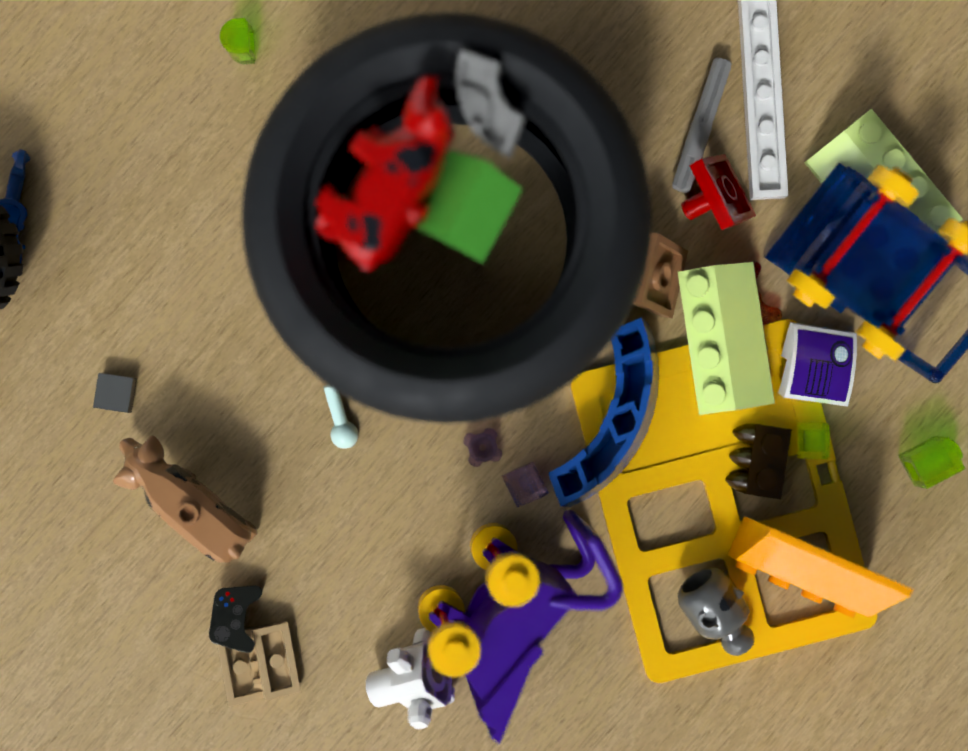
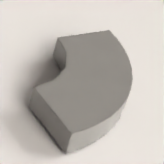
M461 49L456 68V89L463 113L472 130L483 142L498 153L512 158L526 118L512 110L503 98L500 86L502 65L498 61Z

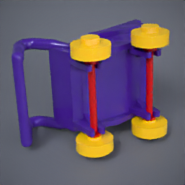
M566 510L563 514V520L582 555V559L578 564H546L523 555L517 551L516 539L507 527L498 523H488L479 527L472 535L470 541L471 555L478 566L487 570L486 581L475 590L466 612L459 593L446 585H436L427 589L418 601L417 610L420 622L428 631L432 632L428 642V653L432 665L438 672L446 676H466L480 720L486 724L490 737L498 744L502 741L530 670L543 654L540 646L543 640L569 610H606L613 607L619 601L623 592L622 578L602 538L573 510ZM596 562L608 585L607 591L601 595L576 594L566 579H578L586 576L591 572Z

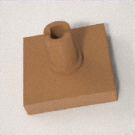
M651 232L646 269L633 305L660 317L673 319L680 289L677 272L684 271L688 250L659 233Z

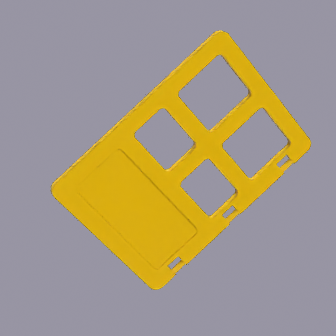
M785 319L763 325L775 404L699 415L689 345L658 352V396L648 432L629 464L612 482L598 492L617 568L622 578L623 591L644 671L647 677L655 683L676 680L866 630L874 626L877 621V614L866 617L856 612L855 617L851 618L836 610L769 626L755 575L735 567L737 560L728 555L741 521L732 488L725 481V478L732 471L742 469L730 459L729 454L737 449L750 447V445L739 441L732 431L744 424H760L792 429L788 456L802 454L804 456L816 502L810 508L757 522L794 538L823 532L831 554L863 568L865 566L844 486L835 461L836 456L822 404L819 402L784 398L778 394L787 359L782 357L781 354L790 322L797 323L794 320ZM615 364L581 372L571 381L570 388L586 448L600 431V426L607 415L611 400L614 399L617 379ZM827 463L832 482L821 485L816 465ZM701 480L704 484L715 525L714 531L707 535L646 551L640 550L627 506L628 500L631 497ZM714 559H723L727 575L736 588L744 592L743 598L748 603L750 613L743 625L748 626L753 631L754 645L749 651L739 656L728 654L723 649L721 640L672 653L667 652L651 598L648 579L653 575Z

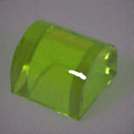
M235 18L227 21L220 30L222 46L235 62L239 64H255L254 30L248 20L245 18Z
M818 422L797 423V458L828 459L830 457V425Z

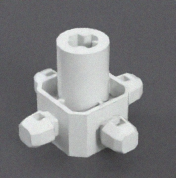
M426 628L416 631L411 646L390 650L387 654V664L389 667L369 673L366 679V692L370 702L378 708L398 702L408 708V721L415 729H422L428 726L431 720L432 709L444 707L455 700V688L452 686V677L441 674L431 663L428 653V642L432 632Z

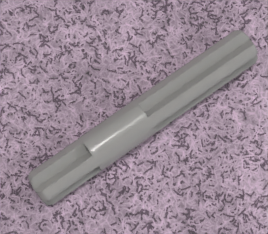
M715 58L713 60L672 183L673 189L689 193L695 176L689 165L703 157L712 130V124L732 64L729 60L723 58Z

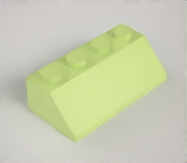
M872 108L804 162L855 225L878 198L875 195L878 189L868 180V177L877 165H882L890 170L893 167H897L913 179L910 184L916 188L919 195L910 207H905L896 201H893L891 205L886 203L862 232L892 270L939 240L942 236L938 230L948 218L959 222L963 220Z
M754 262L713 265L678 271L699 415L775 404Z

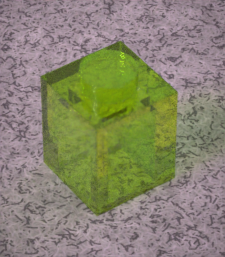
M934 436L898 455L915 487L929 489L966 469L961 461L963 454L960 447L955 441L950 440L949 437Z

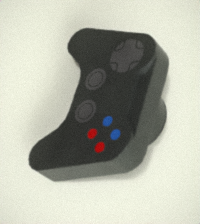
M259 586L221 588L215 593L209 629V639L212 643L244 653H250L254 650L255 642L246 634L244 623L247 607L260 599L262 595V589Z

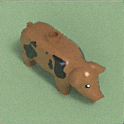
M155 436L149 437L144 444L137 442L133 438H127L120 442L119 449L123 453L125 460L124 467L113 479L114 484L130 490H136L141 486L144 489L146 502L152 510L184 539L213 561L230 563L233 559L240 557L245 549L244 546L250 543L257 535V529L250 521L245 520L233 509L227 507L215 493L196 480V475L191 471L176 464H167L164 460L163 446Z

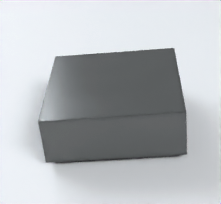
M98 373L93 408L132 413L137 378Z

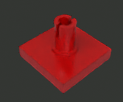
M725 154L701 158L689 165L702 190L681 203L682 210L689 220H693L712 210L721 230H725L756 216Z

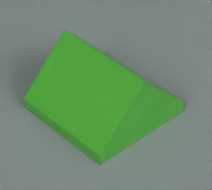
M449 150L444 160L439 181L426 201V204L429 205L428 213L423 222L416 228L484 263L523 189L488 161Z

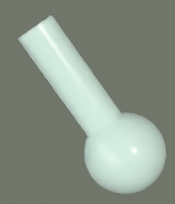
M326 385L323 388L334 422L330 434L331 440L339 448H350L358 440V429L347 420L340 393Z

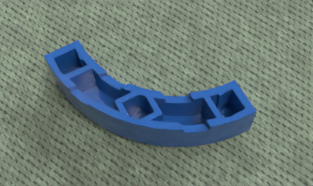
M642 317L622 325L611 340L615 357V375L617 376L614 399L611 400L607 415L600 426V431L587 448H584L562 466L548 472L560 507H572L605 488L629 464L648 432L658 396L659 367L656 345L650 325Z

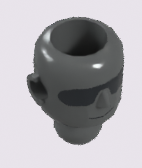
M705 568L687 578L678 591V604L696 631L707 639H721L723 649L732 656L742 655L752 648L755 642L753 631L748 626L743 625L750 613L748 603L743 598L744 592L736 588L730 577L718 568Z

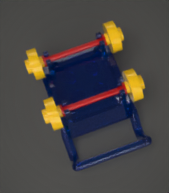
M837 163L768 250L764 258L789 275L786 281L796 288L792 295L811 308L816 303L826 310L830 305L839 313H842L846 308L864 321L855 333L865 340L861 346L879 360L883 355H886L895 362L899 360L930 382L939 383L968 350V329L936 367L908 350L895 338L897 335L902 336L906 331L905 325L954 266H957L968 275V220L960 223L955 219L948 218L938 230L940 234L938 235L915 214L905 208L910 207L919 195L916 188L910 184L913 179L907 173L897 167H893L890 170L882 165H877L868 179H866L849 166L845 167L841 163Z

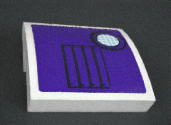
M790 322L781 354L782 357L787 359L778 394L784 398L848 407L856 369L857 334L851 331Z

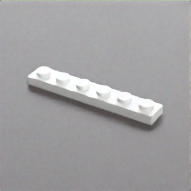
M738 0L750 200L783 199L788 196L777 1Z

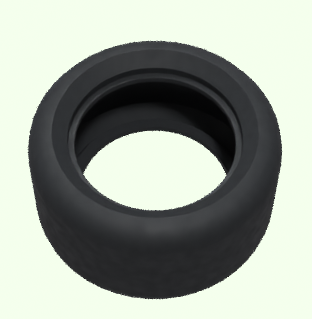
M446 12L418 14L393 19L369 27L323 53L293 81L270 112L253 149L243 190L242 229L248 270L257 297L267 318L284 344L305 367L321 381L342 395L382 413L420 422L459 423L499 417L526 408L550 396L575 379L608 346L625 321L637 297L645 273L651 240V198L644 161L636 138L623 112L607 89L575 57L552 41L524 27L500 19L475 14ZM463 49L498 61L502 65L500 86L503 98L512 110L526 118L517 145L540 165L558 194L566 223V256L559 282L552 296L525 323L507 334L481 344L457 348H436L397 339L375 327L358 309L343 282L336 256V243L322 236L315 226L321 212L316 203L324 188L328 185L338 195L344 197L350 182L365 163L351 150L353 141L360 131L363 130L368 134L374 126L386 134L399 130L404 125L405 106L420 79L437 78V96L451 117L452 124L469 125L458 100L456 89L457 62L460 51Z

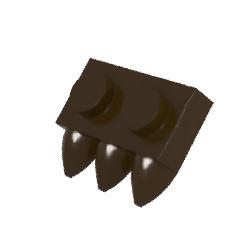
M744 424L735 428L732 431L734 436L744 444L750 445V447L740 448L729 454L730 459L739 467L746 469V471H739L726 477L725 481L728 485L744 494L781 500L792 429L760 424Z

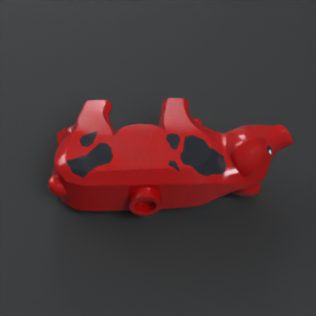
M422 78L418 81L405 106L404 125L399 130L386 134L374 126L368 134L363 130L359 132L351 145V150L368 165V168L358 181L354 200L338 195L330 185L324 188L317 200L316 205L321 210L315 225L318 232L330 241L342 243L350 257L357 261L364 270H372L378 263L387 261L399 247L410 227H418L428 213L429 205L426 204V201L439 181L449 144L455 136V127L452 125L451 117L437 96V78Z

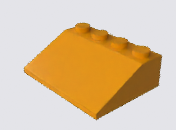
M745 516L728 552L730 557L737 560L735 567L752 575H755L757 570L763 571L770 575L768 578L769 582L787 590L790 584H793L803 589L800 594L801 596L819 604L822 603L823 598L835 603L834 610L851 618L855 617L856 612L866 617H871L909 598L913 592V589Z

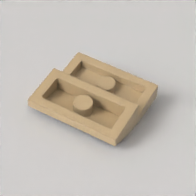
M288 621L244 628L246 634L255 642V648L250 653L217 645L228 707L263 698L267 701L301 692Z

